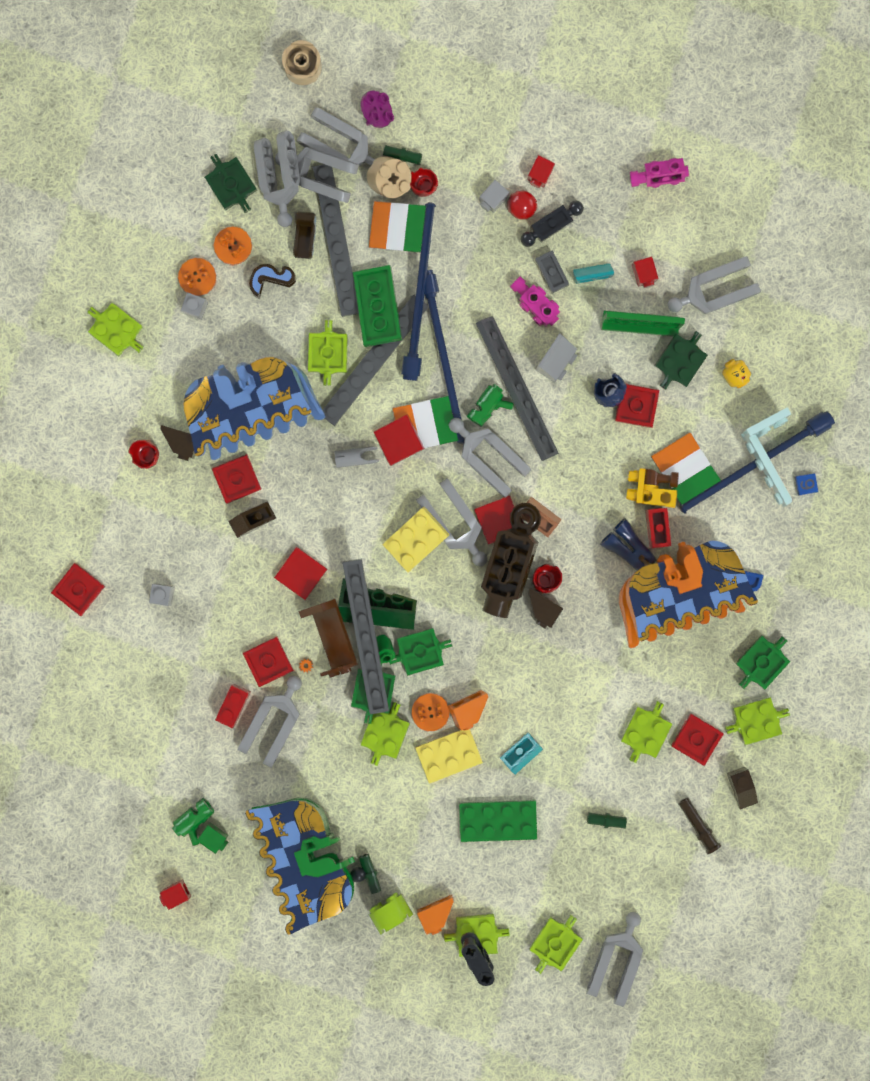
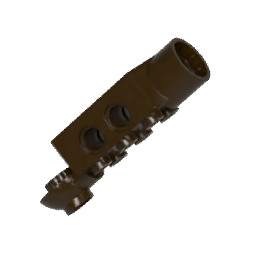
M521 503L515 506L510 513L512 528L497 533L481 588L487 593L482 611L490 615L508 618L513 600L522 597L539 543L532 533L538 529L541 523L540 512L531 503ZM524 513H527L530 516V522L528 524L524 523L522 520V516Z

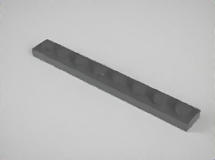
M325 164L313 166L315 180L336 187L331 166ZM318 193L341 316L359 314L355 283L340 204L338 200Z
M415 295L411 297L399 313L402 340L374 345L324 407L323 412L326 416L324 419L334 427L412 329ZM424 302L422 315L429 308V306Z
M491 316L478 321L476 325L541 461L559 454L494 317Z
M362 558L343 561L370 714L388 712L389 705Z

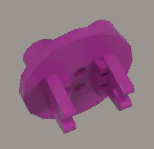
M372 90L362 96L361 110L367 120V126L372 125L377 128H383L394 120L389 96L386 93Z

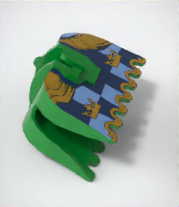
M297 797L246 810L245 814L248 820L259 822V827L253 831L254 838L257 840L263 839L266 842L265 846L260 849L259 855L264 859L270 858L272 860V864L266 869V874L269 877H277L279 880L273 887L272 892L275 896H283L285 898L284 903L279 907V912L282 915H290L292 917L290 922L286 924V933L288 935L293 934L309 925L341 913L353 898L354 881L347 866L354 863L355 860L353 856L339 859L335 853H327L315 858L313 851L330 846L341 840L340 836L330 832L328 819L321 806L309 798Z

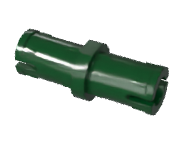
M387 145L384 147L383 156L417 165L421 164V153L408 151L404 147L402 149Z
M588 812L587 824L604 826V828L626 829L627 818L612 816L610 813L597 814Z
M369 853L359 856L370 893L376 894L380 892L381 887L377 878L378 872L377 869H374Z

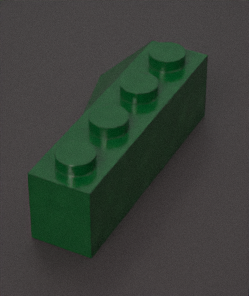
M343 578L338 608L343 622L353 623L346 580ZM367 588L375 626L414 630L417 600L395 593L389 595L383 592L384 590L378 588L376 590Z

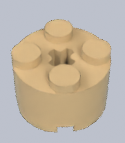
M298 40L291 43L284 50L282 64L285 74L291 82L297 85H308L317 81L322 71L320 54L313 44L308 41Z
M382 156L375 159L372 166L368 169L367 182L369 187L377 194L388 198H397L410 190L411 172L405 162L392 157Z

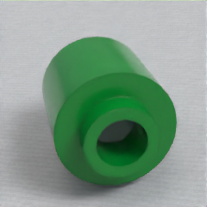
M378 635L376 638L381 663H388L395 657L391 639L386 635Z

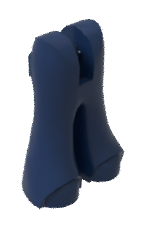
M626 518L621 520L613 530L633 548V552L613 532H610L600 543L602 547L623 558L637 571L645 566L638 559L641 555L650 564H654L657 561L653 553L638 538Z

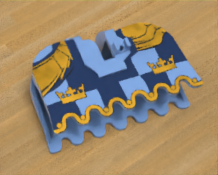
M265 357L251 364L239 363L236 367L240 379L238 382H236L234 376L224 365H220L213 375L195 380L186 391L183 402L195 456L200 457L204 455L206 451L205 446L208 443L211 460L220 458L223 447H226L228 452L235 453L238 450L239 441H243L248 447L253 446L257 434H260L264 440L271 439L272 430L275 427L279 432L287 433L289 432L291 421H294L299 427H304L307 424V416L310 414L316 420H322L326 417L306 374L299 367L275 357Z

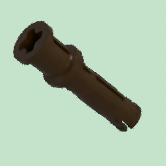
M689 797L680 801L678 805L695 829L697 839L701 840L706 848V853L711 854L722 846L721 843H718L713 836L712 829L707 828Z

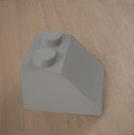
M559 333L536 371L554 383L557 379L561 381L567 372L564 370L568 363L572 365L578 356L575 354L577 348Z

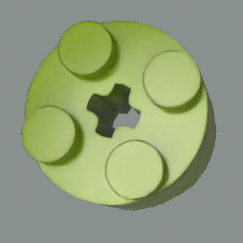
M397 892L387 897L385 904L382 905L379 902L371 907L369 910L370 914H368L380 935L404 922L407 915L409 917L413 915L402 894L398 895Z

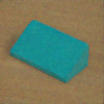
M610 263L574 269V281L576 284L612 278L614 270Z
M527 733L505 752L500 759L516 775L543 748Z

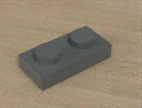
M553 250L535 258L552 294L569 286V282Z

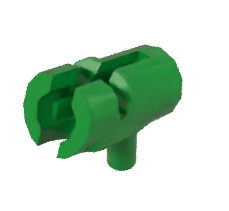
M495 384L493 386L488 385L475 403L480 411L471 409L466 417L482 427L493 416L492 412L494 410H498L500 407L512 410L514 403L501 400L504 395L502 394L503 390Z
M202 798L196 803V809L190 807L173 821V831L177 836L182 835L185 837L189 834L192 846L198 845L196 831L201 823L204 824L214 814L213 807L205 798Z

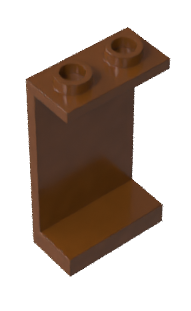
M336 599L298 611L301 618L313 615L331 667V669L320 673L321 677L329 675V678L340 675V673L342 675L351 672V667L358 665Z

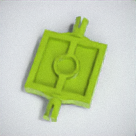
M113 303L102 313H99L93 307L88 310L87 313L96 319L94 325L88 331L91 336L118 357L130 346L138 353L141 352L144 346L135 341L143 328L142 325Z
M325 320V332L309 333L308 372L323 374V386H331V374L347 373L348 335L332 332V320H329V328L328 320Z
M771 697L733 708L736 724L725 726V730H728L726 731L727 734L738 731L742 736L744 745L782 735L779 724L780 718L790 716V713H785L789 712V709L777 711L773 706Z
M657 701L653 711H646L637 707L621 742L630 745L634 749L629 759L630 761L637 763L641 753L648 754L654 758L657 757L672 726V723L660 716L664 704L661 703L660 705V702Z
M393 702L389 714H373L372 724L367 726L361 746L369 748L374 752L371 764L378 766L383 755L395 759L398 757L410 722L402 720L397 716L401 706L399 703Z
M494 914L456 917L455 933L444 934V941H456L459 947V957H464L461 951L463 947L461 937L463 934L471 932L478 936L488 954H498V937L510 936L509 928L497 929Z
M570 915L565 924L559 923L552 917L548 919L529 948L541 960L535 971L542 974L545 967L549 965L562 972L583 940L582 937L571 929L577 920L576 917Z

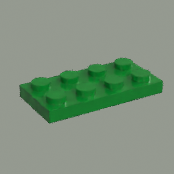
M391 265L353 272L364 347L402 340Z
M536 800L459 803L461 842L537 840Z

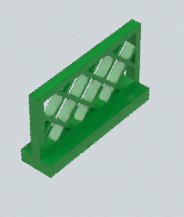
M604 310L602 330L673 337L675 334H679V329L685 324V318Z

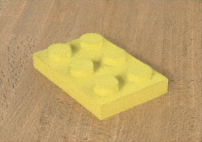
M422 507L382 545L409 573L450 534L425 507Z
M470 729L459 730L415 747L429 784L483 763Z

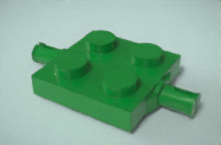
M434 628L397 638L399 654L395 655V660L389 663L391 665L401 662L405 666L407 676L443 666L442 649L453 647L451 639L439 642Z
M761 635L735 663L746 675L738 685L745 689L752 681L765 690L791 662L780 650L788 640L781 636L773 644Z
M358 669L351 707L365 711L363 723L367 724L369 716L368 724H372L373 714L369 712L362 669ZM383 672L390 710L396 675Z

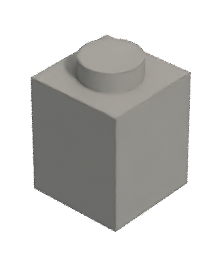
M494 180L479 198L481 207L487 212L490 210L494 213L508 198L509 191L498 181Z
M187 292L181 311L186 315L202 320L208 301Z
M152 584L149 603L172 606L175 587Z

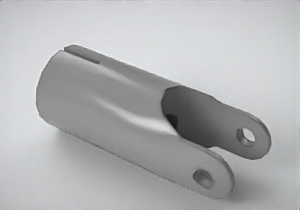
M365 447L335 451L336 468L377 463L379 460H364L361 458V455L366 451L377 450L378 448Z

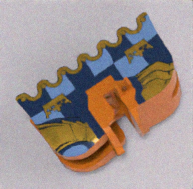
M719 541L705 542L695 548L691 545H686L685 542L678 543L679 549L677 551L676 565L672 557L663 554L659 556L655 564L642 567L627 579L619 593V605L629 648L638 646L639 641L647 640L653 642L656 640L657 634L671 636L674 634L675 628L689 630L692 627V620L695 623L704 625L710 621V615L723 619L727 616V608L730 611L742 613L746 609L741 599L745 600L750 606L756 605L758 600L749 584L736 552L729 545Z

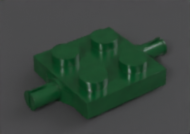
M214 154L216 160L212 155L210 159L216 167L204 178L225 211L239 204L244 213H247L251 208L246 199L258 191L237 157L229 162L222 163L217 154Z
M695 331L690 340H686L678 334L673 336L654 365L666 376L659 385L666 390L671 381H677L685 387L689 385L708 356L696 345L702 334Z

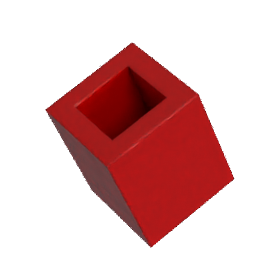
M538 155L527 178L530 181L529 183L536 188H540V186L544 188L555 167V163Z
M653 257L633 262L632 268L638 287L648 288L654 286V282L659 278Z
M183 879L163 889L160 892L161 896H159L162 905L166 906L168 910L191 898V894Z

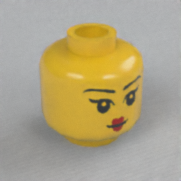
M731 359L725 363L722 375L731 387H737L738 389L749 383L751 372L743 360L735 361V359Z

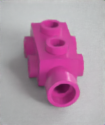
M672 158L659 162L652 161L645 164L644 172H630L631 187H636L643 183H646L647 187L658 188L660 185L665 184L677 185L679 182H685V177H689L688 165H684L683 158ZM653 179H658L659 181H658V182H653L652 180H653Z
M520 276L510 286L514 292L517 291L521 295L519 306L526 313L530 311L534 315L532 319L537 325L541 326L543 324L546 327L549 324L552 326L559 320L557 315L560 313L558 310L560 307L554 300L549 301L546 298V292L540 286L536 287L533 284L529 288L525 284L526 281ZM536 295L537 300L532 301L530 296ZM548 308L550 310V314L545 315L544 309Z

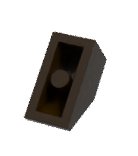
M161 425L160 429L173 453L178 454L177 458L189 461V458L195 459L191 434Z
M267 501L240 513L228 522L236 537L239 538L276 519V516Z
M529 588L528 594L533 616L537 619L536 624L544 629L547 626L552 628L563 608L532 588Z
M742 767L727 773L739 809L757 804L756 789L749 769Z

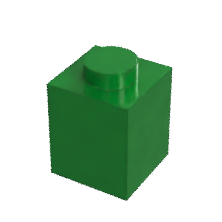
M210 822L197 842L216 854L218 850L223 851L229 842L226 839L229 835Z

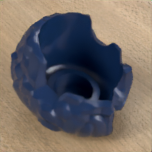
M613 373L612 378L608 380L598 378L597 383L594 385L595 400L603 407H615L624 399L627 385L616 373Z

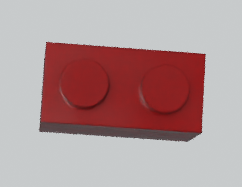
M668 509L645 510L649 548L671 546Z
M236 684L231 685L215 721L234 728L251 691Z

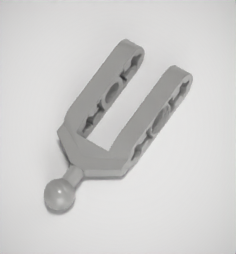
M315 107L311 118L358 144L349 159L303 132L299 135L297 142L303 147L323 151L357 163L359 166L365 162L372 166L375 159L368 155L367 136L331 114Z
M284 131L277 134L278 154L284 189L277 190L270 141L267 138L256 140L254 142V152L259 187L264 199L279 205L280 214L277 217V222L282 227H288L292 223V217L287 212V204L299 192L300 175L294 136L290 131Z
M305 147L297 156L300 175L299 186L348 203L351 195L350 192L308 178L311 160L348 173L357 174L359 164L320 150ZM277 153L275 161L280 166L279 154Z
M748 256L692 277L688 296L681 299L671 298L668 301L669 310L679 312L682 306L690 303L703 314H707L761 293L758 283L706 302L702 293L701 285L750 267L751 264Z
M453 418L450 421V430L454 433H460L465 438L461 457L499 494L506 498L512 490L472 451L484 439L522 476L525 477L531 471V468L489 429L470 433L464 428V422L460 418Z
M446 478L439 484L471 530L455 540L425 495L423 494L416 501L421 508L425 507L450 534L444 540L449 549H469L473 555V563L476 566H484L487 563V555L479 551L475 546L482 527L449 479Z
M298 676L289 677L287 680L288 688L284 695L266 696L238 747V751L247 754L273 705L289 715L263 764L272 768L300 715L291 699L294 691L299 690L302 686V681Z
M630 912L626 916V923L628 925L625 932L606 936L586 994L597 997L615 945L631 950L614 996L613 1004L624 1007L643 953L642 947L632 936L634 928L641 922V917L638 913Z

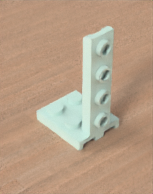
M788 407L751 426L741 434L743 440L747 441L746 447L749 453H753L757 459L755 461L756 466L760 471L763 470L766 475L764 478L769 488L772 487L776 493L774 494L775 500L779 505L782 504L783 507L790 504L792 498L758 438L767 434L772 426L776 429L788 421L787 417L791 415Z

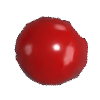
M419 168L417 171L411 172L410 189L416 196L427 197L437 190L438 179L433 171Z
M516 191L507 200V210L516 219L527 220L536 212L537 200L528 191Z
M137 440L131 444L128 450L132 457V463L141 469H149L158 462V447L150 440Z
M544 564L534 571L532 583L538 591L551 593L556 591L561 585L562 572L557 566Z

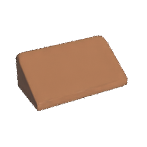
M530 497L527 503L536 506L541 515V523L537 530L546 537H549L560 523L561 518L533 497ZM524 513L522 519L528 523L530 522V516Z

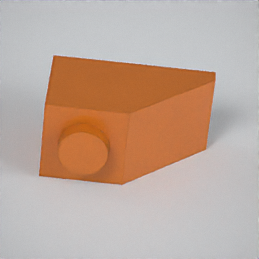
M480 690L448 705L457 728L469 730L474 724L479 722L488 699L486 692Z
M452 894L417 910V915L426 935L429 933L434 935L442 931L441 928L445 926L454 902Z

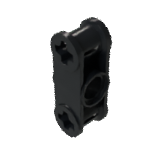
M471 932L463 934L461 937V944L463 946L461 951L469 969L473 972L480 985H492L495 980L493 974L494 966L486 949L483 948L476 934Z

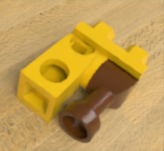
M640 468V470L629 471L628 481L638 482V490L627 489L626 499L636 501L637 504L676 508L677 490L658 488L659 483H670V487L677 488L679 472H671V475L657 473L652 469Z

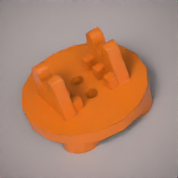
M227 227L221 230L215 237V253L225 264L232 266L241 264L251 254V238L241 228Z
M193 258L182 264L178 280L186 293L202 296L209 293L216 285L217 275L215 268L210 262L203 258Z
M427 693L415 700L412 707L414 723L425 731L441 729L449 718L447 702L442 696L435 693Z

